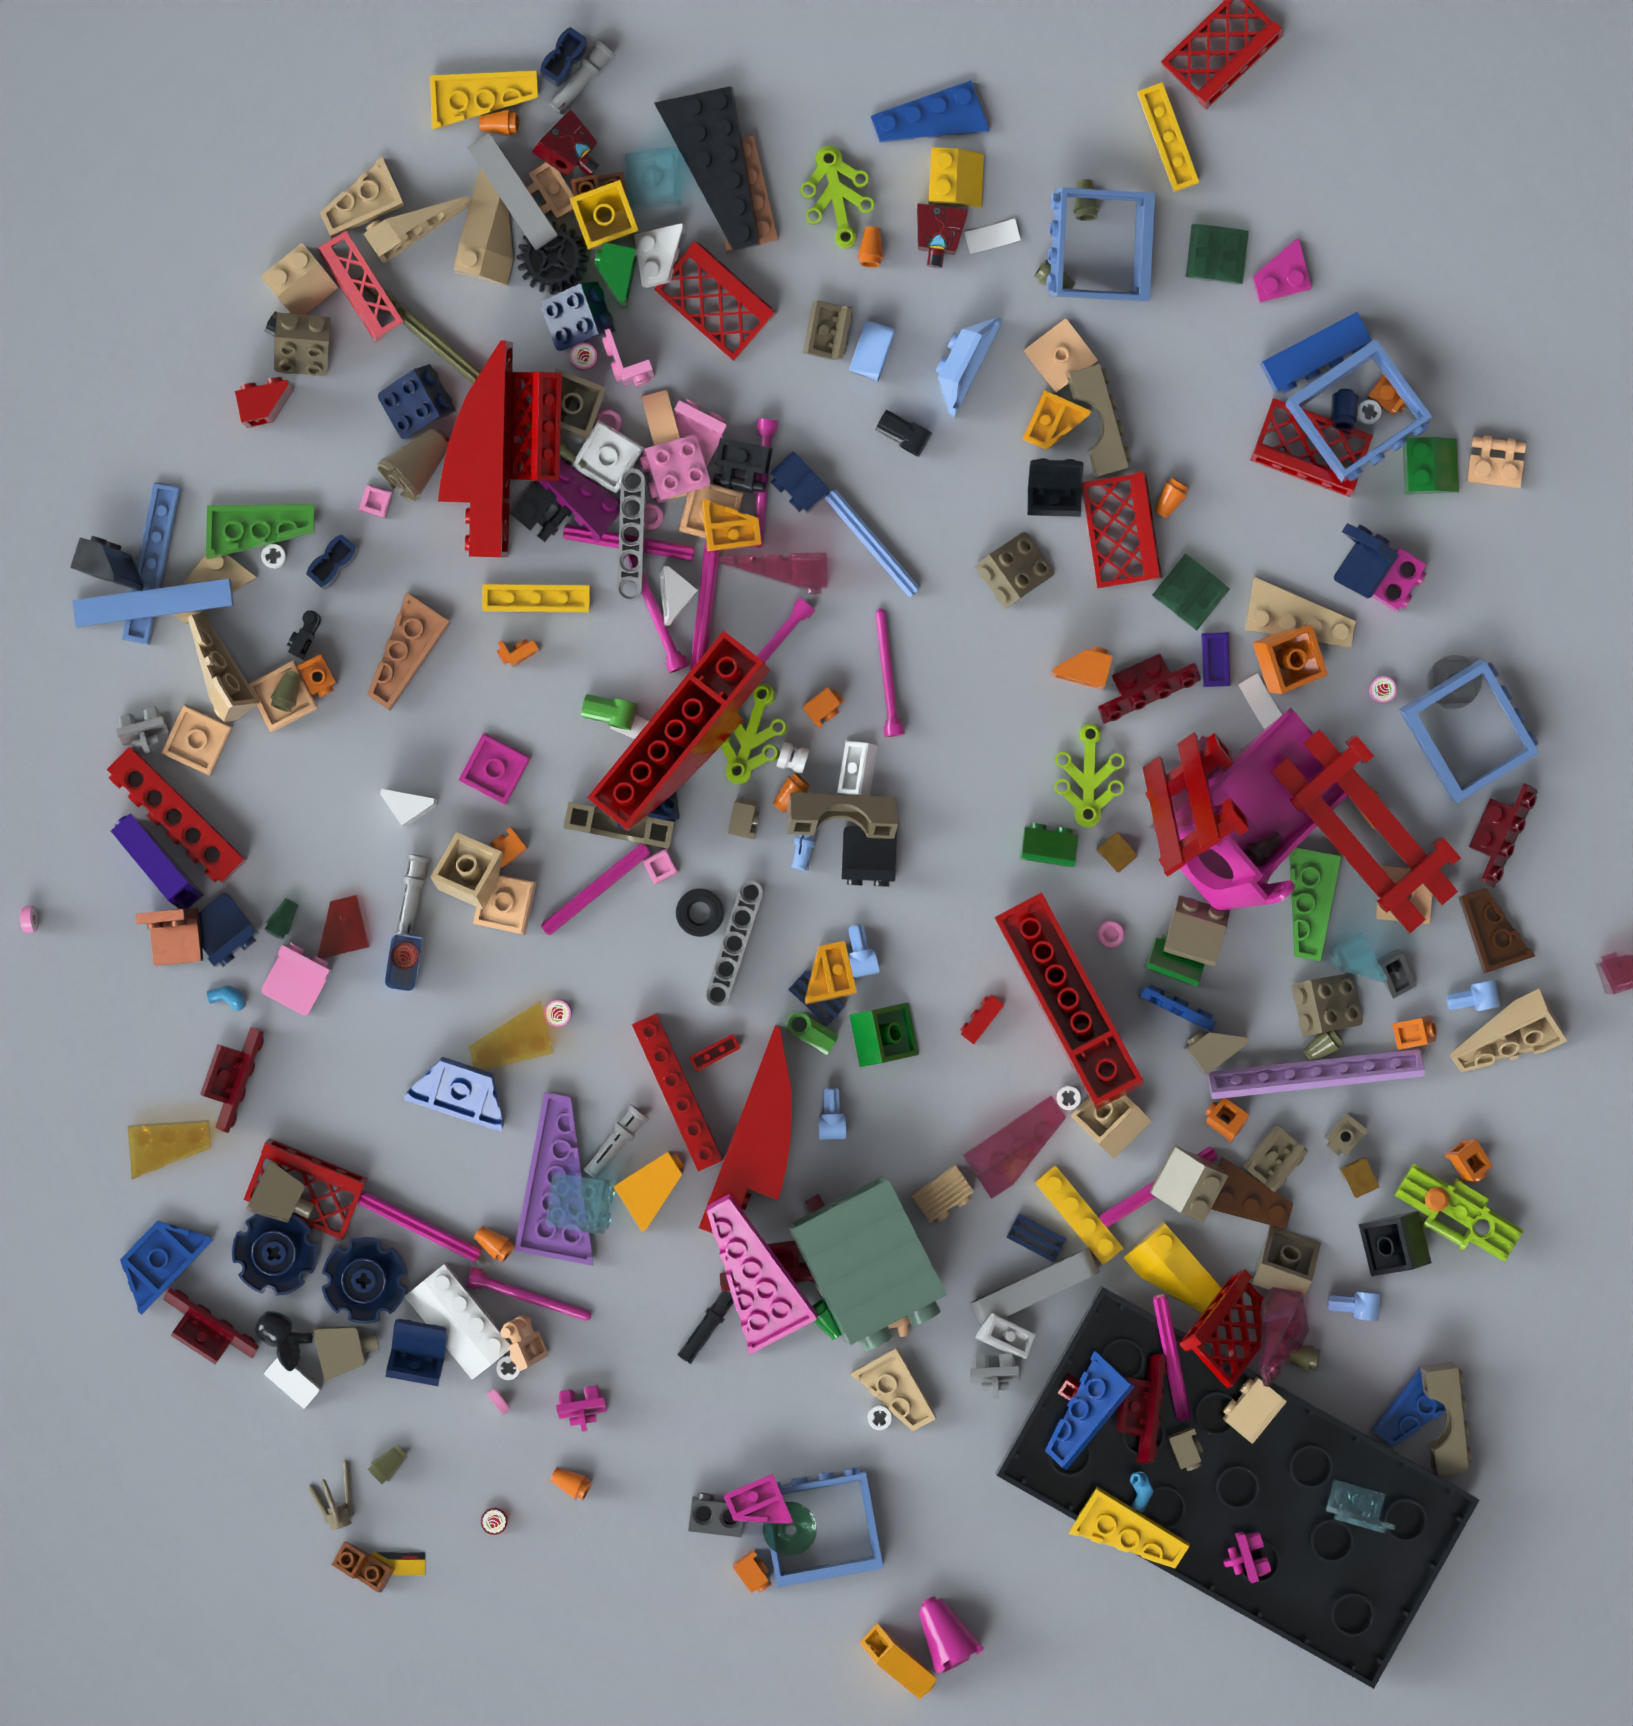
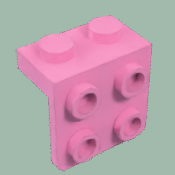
M610 328L606 329V337H603L602 341L608 357L614 356L615 362L610 364L616 381L622 380L624 387L635 384V387L650 383V378L654 377L650 361L646 360L623 368Z
M688 399L685 403L679 400L674 409V418L679 437L684 438L691 435L697 437L707 469L719 445L720 438H723L727 430V424L723 423L725 418L714 412H710L707 415L699 411L701 406Z
M694 435L645 448L642 452V457L639 458L643 473L647 472L650 483H647L651 499L655 498L657 504L666 502L674 496L706 488L710 484L697 437Z
M290 943L289 946L282 945L277 953L279 957L261 991L264 995L302 1015H308L328 980L332 969L327 967V961L314 955L313 959L303 954L305 950L293 943Z

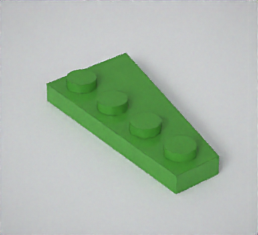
M314 504L207 505L206 558L208 560L315 533Z
M1295 848L1289 855L1290 880L1295 884V888L1291 892L1294 956L1321 962L1342 856Z

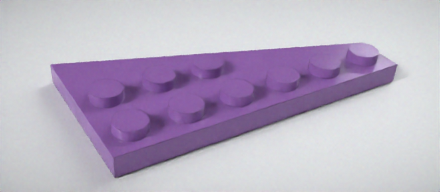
M544 1092L514 1251L594 1266L572 1098Z

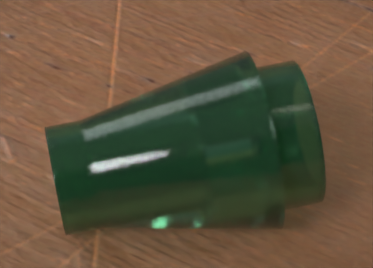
M284 898L281 905L266 920L265 923L267 925L264 930L274 937L283 940L285 935H289L299 905Z

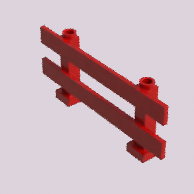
M1318 729L1303 742L1306 748L1324 767L1308 782L1288 757L1272 769L1271 773L1292 796L1289 799L1292 805L1299 812L1302 809L1377 895L1379 899L1376 902L1385 913L1390 911L1410 934L1426 919L1407 897L1424 884L1441 905H1444L1458 890L1441 872L1440 868L1446 863L1454 865L1461 857L1443 837H1438L1431 843L1435 849L1427 855L1353 769V766L1359 761L1367 763L1374 757L1358 736L1352 735L1345 741L1348 748L1340 753L1324 733ZM1335 782L1411 869L1396 883H1394L1320 796Z
M1195 732L1180 741L1177 746L1181 765L1168 774L1165 772L1164 762L1160 756L1143 767L1147 787L1145 794L1150 802L1161 855L1159 862L1167 877L1202 852L1204 853L1233 831L1236 830L1241 836L1249 830L1245 814L1231 798L1221 803L1223 812L1217 816L1215 814L1206 773L1218 765H1221L1224 770L1233 765L1231 751L1216 733L1206 738L1208 746L1203 750L1200 748L1198 735ZM1187 787L1196 830L1180 840L1171 797Z

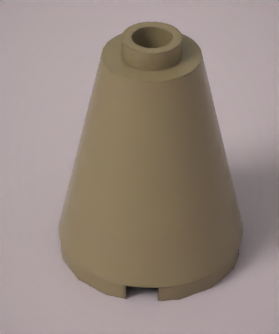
M429 429L377 463L379 466L377 469L393 489L397 487L403 491L400 494L402 497L410 502H415L444 458L449 438L440 429L436 431Z

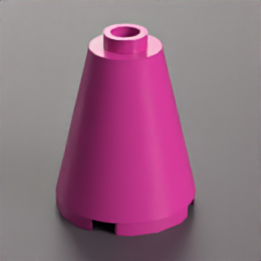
M933 1596L921 1603L923 1608L919 1610V1614L937 1675L942 1671L945 1673L970 1660V1655L974 1653L978 1655L984 1651L980 1641L943 1598L937 1600Z

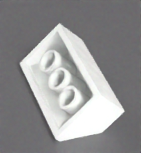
M447 1263L442 1265L405 1296L426 1324L438 1325L448 1329L446 1348L471 1379H474L510 1350L509 1346L512 1342L508 1338L502 1337L499 1326Z

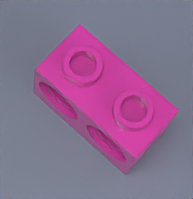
M1400 547L1395 551L1399 554V557L1372 596V598L1395 612L1400 607L1406 608L1413 596L1409 594L1414 584L1419 586L1427 574L1423 571L1427 564ZM1402 563L1412 565L1413 574L1411 577H1405L1401 574L1400 566ZM1389 585L1396 586L1399 590V597L1396 600H1392L1386 595V588Z

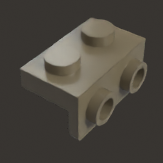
M818 300L813 301L803 353L828 360H842L848 348V329L853 322L852 307L838 306Z
M1275 1125L1243 1167L1275 1192L1284 1185L1294 1168L1302 1163L1308 1150L1279 1126Z

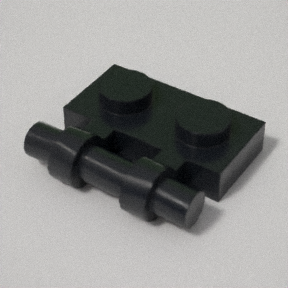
M720 438L715 465L725 467L723 474H714L713 483L722 485V487L727 489H733V487L744 489L745 492L752 494L755 492L764 493L766 482L758 481L757 475L758 473L768 474L773 448ZM735 470H746V478L735 477Z
M536 481L510 512V515L530 531L537 523L543 528L537 534V537L546 542L551 534L553 536L559 530L557 527L565 517H570L573 512L567 506L562 507L557 502V496L551 489H545ZM554 505L558 510L548 521L543 516Z
M308 610L303 614L302 620L304 625L302 629L300 628L298 633L294 631L287 643V646L290 647L288 652L301 660L304 659L321 624L320 615L312 610Z

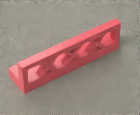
M346 231L319 247L318 254L375 343L384 338L385 333L403 323L402 318ZM345 240L350 248L348 259L336 256L331 247ZM352 253L357 259V261L351 259ZM341 262L347 263L346 269L343 267ZM350 264L362 267L364 270L362 281L350 278L348 275ZM366 276L369 278L371 283L365 282ZM355 284L361 285L360 292ZM364 286L376 289L379 294L377 304L364 300L362 297ZM381 299L383 300L386 306L379 305ZM369 307L375 308L374 314ZM378 309L390 311L395 320L382 328L376 319Z

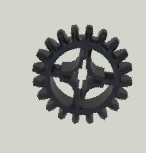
M551 222L552 227L558 234L556 238H561L562 240L553 247L544 245L536 250L543 257L537 273L531 265V255L534 247L526 235L523 236V239L529 244L527 246L519 244L518 246L525 254H518L516 258L519 261H525V263L518 266L519 271L528 270L522 278L524 280L533 278L530 282L531 288L536 287L540 283L539 292L544 293L546 286H549L550 294L554 295L555 286H559L560 292L565 291L564 284L568 283L570 288L575 286L572 281L573 278L579 282L582 281V276L577 272L578 270L587 272V267L581 265V262H588L589 257L581 255V253L586 252L588 249L586 245L578 247L582 243L583 237L578 236L573 239L576 233L574 228L565 233L566 224L562 223L560 230H556V222ZM568 244L572 246L575 252V261L572 267L563 259V254ZM545 252L547 254L552 252V255L553 252L558 253L557 257L560 264L558 262L549 264ZM554 269H559L566 273V275L557 279L544 278L546 274Z

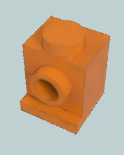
M322 654L297 666L313 696L318 694L320 698L332 693L334 691L333 686L338 684ZM314 673H322L323 678L320 682L313 680Z
M827 687L802 708L817 728L820 729L823 726L821 720L825 718L828 722L840 713L837 708L845 700L836 689L831 692Z
M512 827L506 830L509 833L507 837L501 834L490 843L493 848L503 853L501 868L507 866L528 849Z
M1222 1098L1219 1103L1214 1101L1205 1113L1208 1116L1206 1124L1227 1138L1229 1143H1232L1250 1116L1227 1098ZM1222 1117L1226 1118V1119L1228 1120V1124L1225 1123V1122H1224L1223 1120H1221L1220 1118H1222Z
M1477 1139L1463 1140L1445 1154V1157L1450 1159L1463 1181L1478 1182L1487 1175L1486 1171L1493 1166Z
M755 1548L733 1563V1569L751 1593L755 1590L761 1593L772 1583L767 1575L770 1570L762 1559L758 1561L755 1559L758 1555Z

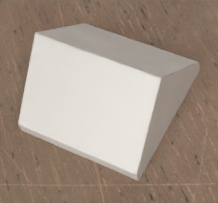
M381 789L380 792L400 824L405 827L438 804V800L434 798Z

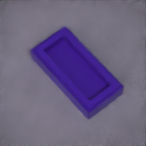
M1229 632L1202 633L1203 687L1231 686Z

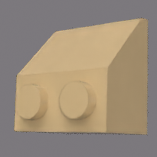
M303 243L299 244L261 275V278L291 314H308L338 289L335 282Z
M456 832L431 875V879L439 891L484 910L497 887L503 853Z
M1126 1095L1096 1110L1090 1097H1088L1070 1115L1113 1159L1152 1122Z
M1258 1377L1254 1380L1248 1379L1240 1389L1243 1393L1237 1401L1232 1399L1223 1410L1226 1414L1223 1419L1252 1444L1287 1402Z

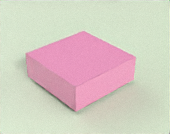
M366 485L359 510L386 518L393 492Z
M667 849L643 860L654 884L679 873Z

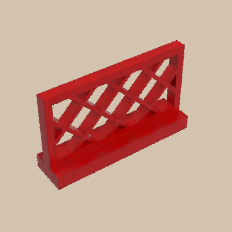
M1224 0L1161 61V64L1198 99L1199 103L1206 110L1283 37L1282 27L1268 18L1251 0H1241L1245 4V14H1230V5L1235 0ZM1249 9H1250L1254 14H1248ZM1215 19H1226V32H1210V24ZM1229 19H1245V32H1229ZM1248 19H1261L1266 26L1259 32H1248ZM1207 37V51H1191V42L1195 38ZM1210 37H1226V50L1210 51ZM1229 37H1245V46L1241 50H1229ZM1176 56H1188V69H1176L1170 62ZM1191 56H1207V69H1191ZM1210 56H1226V64L1221 69H1210ZM1191 74H1206V83L1199 90L1191 84Z
M694 241L688 251L673 267L674 272L671 280H680L681 296L670 297L663 290L667 283L657 285L654 289L733 361L777 314L770 305L698 241ZM689 258L698 264V276H683V265ZM702 269L709 275L702 276ZM679 270L680 277H673ZM713 278L717 281L718 294L703 295L702 279ZM699 279V295L685 296L684 280ZM722 287L729 293H722ZM722 296H733L736 298L738 312H723ZM705 297H718L719 313H704ZM700 298L701 314H689L685 308V299ZM674 299H681V306ZM742 305L749 311H742ZM742 314H753L760 320V323L753 330H743ZM723 315H738L739 331H724ZM705 316H720L721 332H709L705 328ZM694 317H701V323H699ZM743 333H750L744 340ZM725 334L740 335V346L734 352L725 346ZM714 335H721V341H719Z
M512 372L511 480L559 481L562 373ZM522 380L525 384L523 390L521 389ZM529 394L532 398L530 404L527 401ZM521 408H523V410H524V412H525L522 417H521ZM528 422H530L531 428L529 431L526 427ZM521 435H522V437H523V439H524L523 442H522V444L520 443V436H521ZM528 448L531 452L529 458L526 455V451ZM520 462H521L522 465H523V468H522L521 472H520Z
M1273 398L1250 461L1350 498L1355 490L1358 478L1353 481L1346 479L1341 483L1328 464L1324 466L1317 464L1313 454L1319 451L1317 449L1310 450L1305 440L1308 436L1306 433L1302 434L1296 422L1297 420L1286 407V402ZM1275 407L1285 410L1290 420L1277 425L1273 416ZM1302 409L1327 443L1322 430L1329 427L1334 428L1333 422L1329 418ZM1271 421L1273 427L1268 429V426ZM1292 423L1298 437L1285 441L1280 428ZM1356 428L1346 431L1337 430L1340 438L1327 443L1329 447H1332L1342 442L1348 455L1338 460L1344 462L1351 459L1352 463L1357 461L1355 456L1360 455V459L1367 454L1373 435ZM1276 431L1281 444L1275 447L1263 444L1265 435ZM1354 436L1365 440L1363 448L1354 453L1347 442V439ZM1300 440L1306 453L1301 456H1295L1291 453L1288 445Z
M1143 471L1130 475L1082 482L1097 588L1162 579L1147 474ZM1130 481L1131 492L1123 500L1113 490L1119 482ZM1114 483L1110 489L1104 486L1106 484ZM1101 486L1107 491L1099 504L1090 499L1088 487ZM1110 494L1122 502L1114 516L1102 508ZM1131 497L1133 499V506L1128 503ZM1091 503H1092L1094 506H1096V508H1095V510L1093 511V513H1092ZM1126 505L1135 513V519L1129 527L1117 519ZM1099 510L1111 517L1103 531L1097 528L1093 522V518ZM1114 521L1127 529L1118 542L1106 534ZM1135 524L1137 526V533L1132 530ZM1095 530L1100 533L1097 539L1095 535ZM1129 532L1139 539V545L1133 553L1121 545ZM1103 536L1116 544L1107 557L1098 552L1097 544ZM1118 547L1131 555L1122 569L1110 561ZM1139 550L1141 552V559L1136 556ZM1099 556H1100L1102 559H1104V561H1103V563H1102L1101 565H1100V561H1099ZM1133 558L1142 563L1144 575L1132 577L1125 572ZM1108 562L1118 569L1119 573L1113 580L1103 582L1101 571ZM1122 574L1128 577L1124 579H1119Z
M269 1138L264 1143L261 1156L243 1200L250 1202L253 1190L260 1182V1180L257 1181L260 1173L263 1176L265 1172L263 1169L266 1159L276 1162L277 1166L283 1170L282 1165L289 1167L284 1170L287 1173L293 1170L301 1172L305 1181L302 1184L307 1185L312 1200H309V1202L315 1203L320 1217L312 1220L301 1217L312 1228L343 1240L368 1178ZM318 1180L323 1181L330 1192L317 1197L311 1183ZM345 1190L355 1194L351 1204L341 1207L336 1193ZM332 1196L337 1210L324 1214L319 1200ZM349 1209L347 1216H345L344 1211ZM339 1213L343 1221L341 1231L330 1228L326 1218Z
M1246 1269L1229 1277L1179 1343L1185 1352L1192 1349L1226 1388L1233 1386L1282 1320L1280 1315L1251 1285L1249 1281L1252 1275ZM1244 1292L1251 1297L1252 1305H1244ZM1231 1309L1238 1310L1239 1322H1232ZM1245 1311H1253L1255 1324L1247 1323ZM1260 1312H1264L1271 1319L1269 1325L1262 1324ZM1218 1326H1225L1227 1339L1219 1338ZM1233 1327L1240 1328L1242 1340H1234ZM1248 1329L1256 1330V1342L1249 1341ZM1205 1343H1212L1214 1356H1210L1203 1348ZM1220 1344L1228 1345L1229 1357L1221 1356ZM1235 1345L1243 1346L1244 1358H1237ZM1222 1362L1230 1363L1232 1373L1230 1377L1223 1370Z

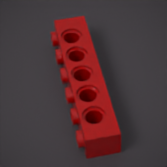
M128 747L106 769L111 774L108 777L110 781L119 789L124 786L130 792L127 797L138 808L143 805L149 811L146 816L155 825L159 826L162 824L168 830L166 835L176 845L181 842L188 849L185 854L195 864L200 861L207 868L204 873L213 882L216 883L219 880L221 883H225L244 864L246 859L132 747ZM135 772H140L143 775V783L138 787H134L130 782V777ZM158 790L162 794V802L157 806H153L149 801V796L153 791ZM178 809L181 812L182 818L178 824L173 825L170 823L168 815L172 810ZM192 828H197L201 833V838L196 843H191L187 837L189 830ZM211 847H216L220 851V857L215 862H210L206 856L208 849Z
M656 1013L631 1024L698 1172L723 1161L658 1014Z

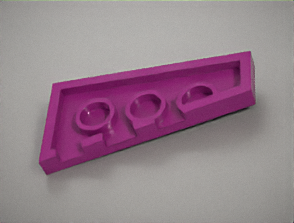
M561 458L559 481H538L545 489L553 491L557 496V502L562 507L567 506L573 512L577 523L581 527L585 525L592 532L591 537L596 542L602 538L620 516V500Z

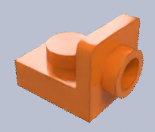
M1385 375L1380 378L1367 396L1370 400L1377 402L1382 409L1392 416L1397 411L1402 414L1407 407Z
M524 639L514 645L515 651L510 653L505 643L501 640L498 642L500 649L496 652L504 665L509 662L512 667H515L540 650L534 640L528 642L527 639Z
M1430 1015L1392 1024L1398 1050L1426 1045L1436 1041L1437 1027Z

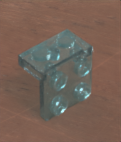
M561 1173L554 1174L551 1181L546 1224L550 1227L604 1234L605 1229L609 1228L611 1221L608 1209L609 1202L613 1201L615 1188L612 1186L613 1180L592 1179Z
M1334 1480L1326 1507L1327 1512L1335 1514L1334 1519L1385 1533L1386 1528L1395 1531L1396 1525L1379 1520L1386 1494Z

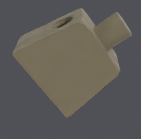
M270 1161L246 1210L288 1222L293 1212L308 1219L315 1204L301 1198L305 1189L304 1184Z
M359 1326L321 1327L313 1330L324 1380L365 1365L367 1363L365 1353L380 1349L377 1334L362 1337Z

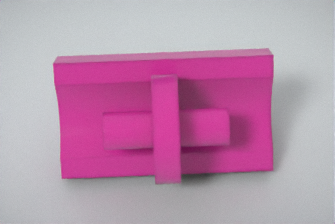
M597 1385L584 1388L585 1400L575 1402L574 1390L560 1391L559 1404L556 1405L559 1419L569 1418L570 1426L581 1425L582 1432L588 1431L587 1423L597 1422L596 1414L607 1412L604 1397L601 1396Z
M1241 1531L1235 1533L1241 1555L1237 1554L1235 1546L1228 1548L1230 1558L1223 1561L1224 1566H1233L1235 1575L1243 1573L1240 1563L1244 1562L1249 1581L1251 1583L1259 1581L1258 1577L1271 1572L1266 1556L1253 1560L1250 1553L1252 1550L1264 1547L1259 1532L1244 1534Z

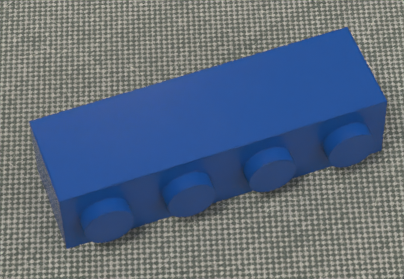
M1358 312L1262 361L1260 366L1274 392L1282 390L1284 394L1296 388V382L1305 377L1309 381L1319 376L1321 368L1329 365L1330 369L1334 368L1344 361V356L1356 353L1369 344L1372 339Z

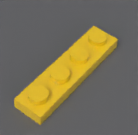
M1163 82L1137 91L1173 193L1199 184Z
M482 584V611L590 613V585Z
M1056 1165L1035 1181L1036 1185L1102 1265L1124 1249Z

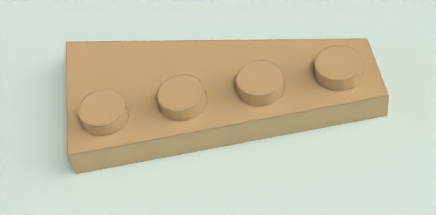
M1253 577L1245 624L1246 631L1271 635L1297 627L1312 625L1318 643L1351 648L1355 627L1354 620Z

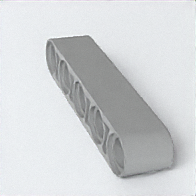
M490 133L467 147L535 250H538L558 236Z
M634 468L628 469L623 473L620 493L617 588L619 595L627 601L637 600L643 591L646 478L640 470ZM631 474H637L641 477V484L634 489L626 485V480ZM637 501L640 504V511L636 515H628L625 511L627 503ZM636 528L639 531L637 541L628 542L625 540L624 534L627 529ZM631 554L637 556L639 561L637 567L634 569L625 568L623 563L625 557ZM632 581L637 584L638 589L635 595L626 596L623 593V585L626 582Z
M746 881L739 888L706 990L707 1001L716 1007L725 1005L730 999L763 897V889L756 881ZM754 885L758 888L759 895L755 900H747L744 897L743 891L746 886ZM741 910L747 911L751 917L750 922L745 926H740L735 921V915ZM731 936H738L742 940L740 950L734 952L727 947V940ZM724 961H729L734 966V972L729 977L722 976L718 970L719 965ZM714 987H721L725 990L726 997L722 1002H714L711 999L710 993Z
M1085 1248L986 1294L969 1304L980 1327H982L991 1313L1005 1318L1100 1273L1089 1248Z

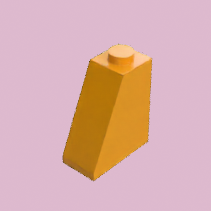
M667 1151L613 1186L642 1232L648 1228L683 1174L680 1169L684 1165L676 1153L671 1155Z
M878 1623L859 1642L879 1667L918 1699L929 1693L938 1680L928 1667Z

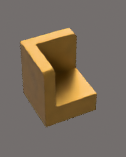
M1115 832L1096 849L1099 855L1105 858L1117 873L1121 872L1138 857L1118 832Z
M1362 1157L1339 1168L1355 1198L1379 1188L1366 1158Z

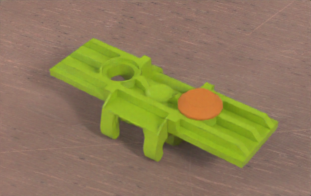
M1414 1163L1394 1194L1397 1198L1426 1214L1422 1222L1423 1228L1429 1227L1457 1244L1458 1249L1464 1251L1468 1243L1472 1242L1503 1262H1506L1524 1232L1522 1228L1487 1208L1486 1206L1489 1202L1487 1195L1479 1194L1466 1186L1457 1177L1453 1181V1186ZM1441 1211L1467 1227L1468 1230L1465 1235L1459 1234L1436 1220L1435 1217L1438 1212ZM1480 1219H1486L1490 1224L1489 1231L1486 1234H1478L1475 1230V1224Z

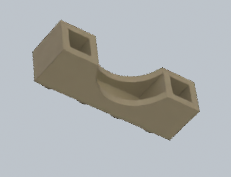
M1097 364L1066 373L1073 399L1082 400L1092 405L1101 419L1102 429L1100 437L1096 444L1088 450L1094 477L1129 468L1127 462L1131 461L1128 447L1122 445L1120 436L1124 435L1120 420L1116 421L1113 410H1116L1117 407L1113 394L1109 395L1106 384H1109V377L1106 368L1101 369V365Z
M790 792L786 807L788 834L815 835L821 824L832 819H845L854 822L864 831L867 838L894 839L898 826L896 797Z
M568 802L564 829L667 849L671 847L675 822L644 817L627 831L626 829L619 828L617 822L599 807Z
M1452 1361L1420 1366L1423 1392L1429 1399L1443 1403L1447 1412V1423L1444 1431L1436 1440L1429 1443L1431 1470L1437 1476L1469 1472L1468 1463L1472 1462L1470 1447L1466 1446V1437H1469V1427L1463 1417V1411H1466L1467 1406L1465 1396L1461 1395L1460 1385L1464 1384L1462 1370L1458 1369Z

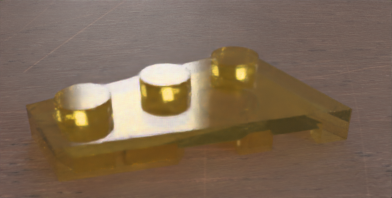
M541 1001L470 1045L469 1050L473 1067L487 1070L554 1053Z
M209 1120L128 1126L132 1179L211 1148Z

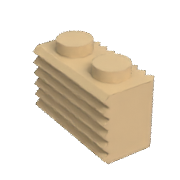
M953 1165L911 1196L929 1222L935 1220L939 1223L950 1215L948 1211L956 1204L961 1208L971 1201L972 1197L970 1194L974 1191L956 1165Z

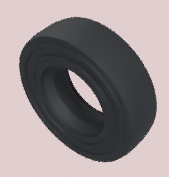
M706 889L688 891L680 898L676 907V919L679 926L686 933L696 937H704L714 933L720 927L724 918V908L721 900L716 894ZM697 902H703L710 908V917L704 923H696L690 918L689 910Z

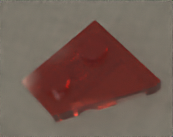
M357 895L330 901L318 957L324 959L369 948Z

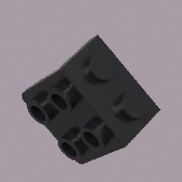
M1040 458L1031 460L1027 487V515L1081 517V487L1084 463L1074 459L1049 460Z
M845 827L843 831L841 880H847V885L863 886V881H874L873 886L889 887L890 882H895L897 831L894 839L867 838L860 827Z

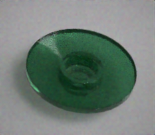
M785 1502L794 1523H764L763 1535L768 1546L776 1553L784 1556H795L805 1552L813 1544L817 1533V1524L813 1514L807 1507L796 1502ZM789 1526L796 1528V1532L793 1535H788L786 1532Z

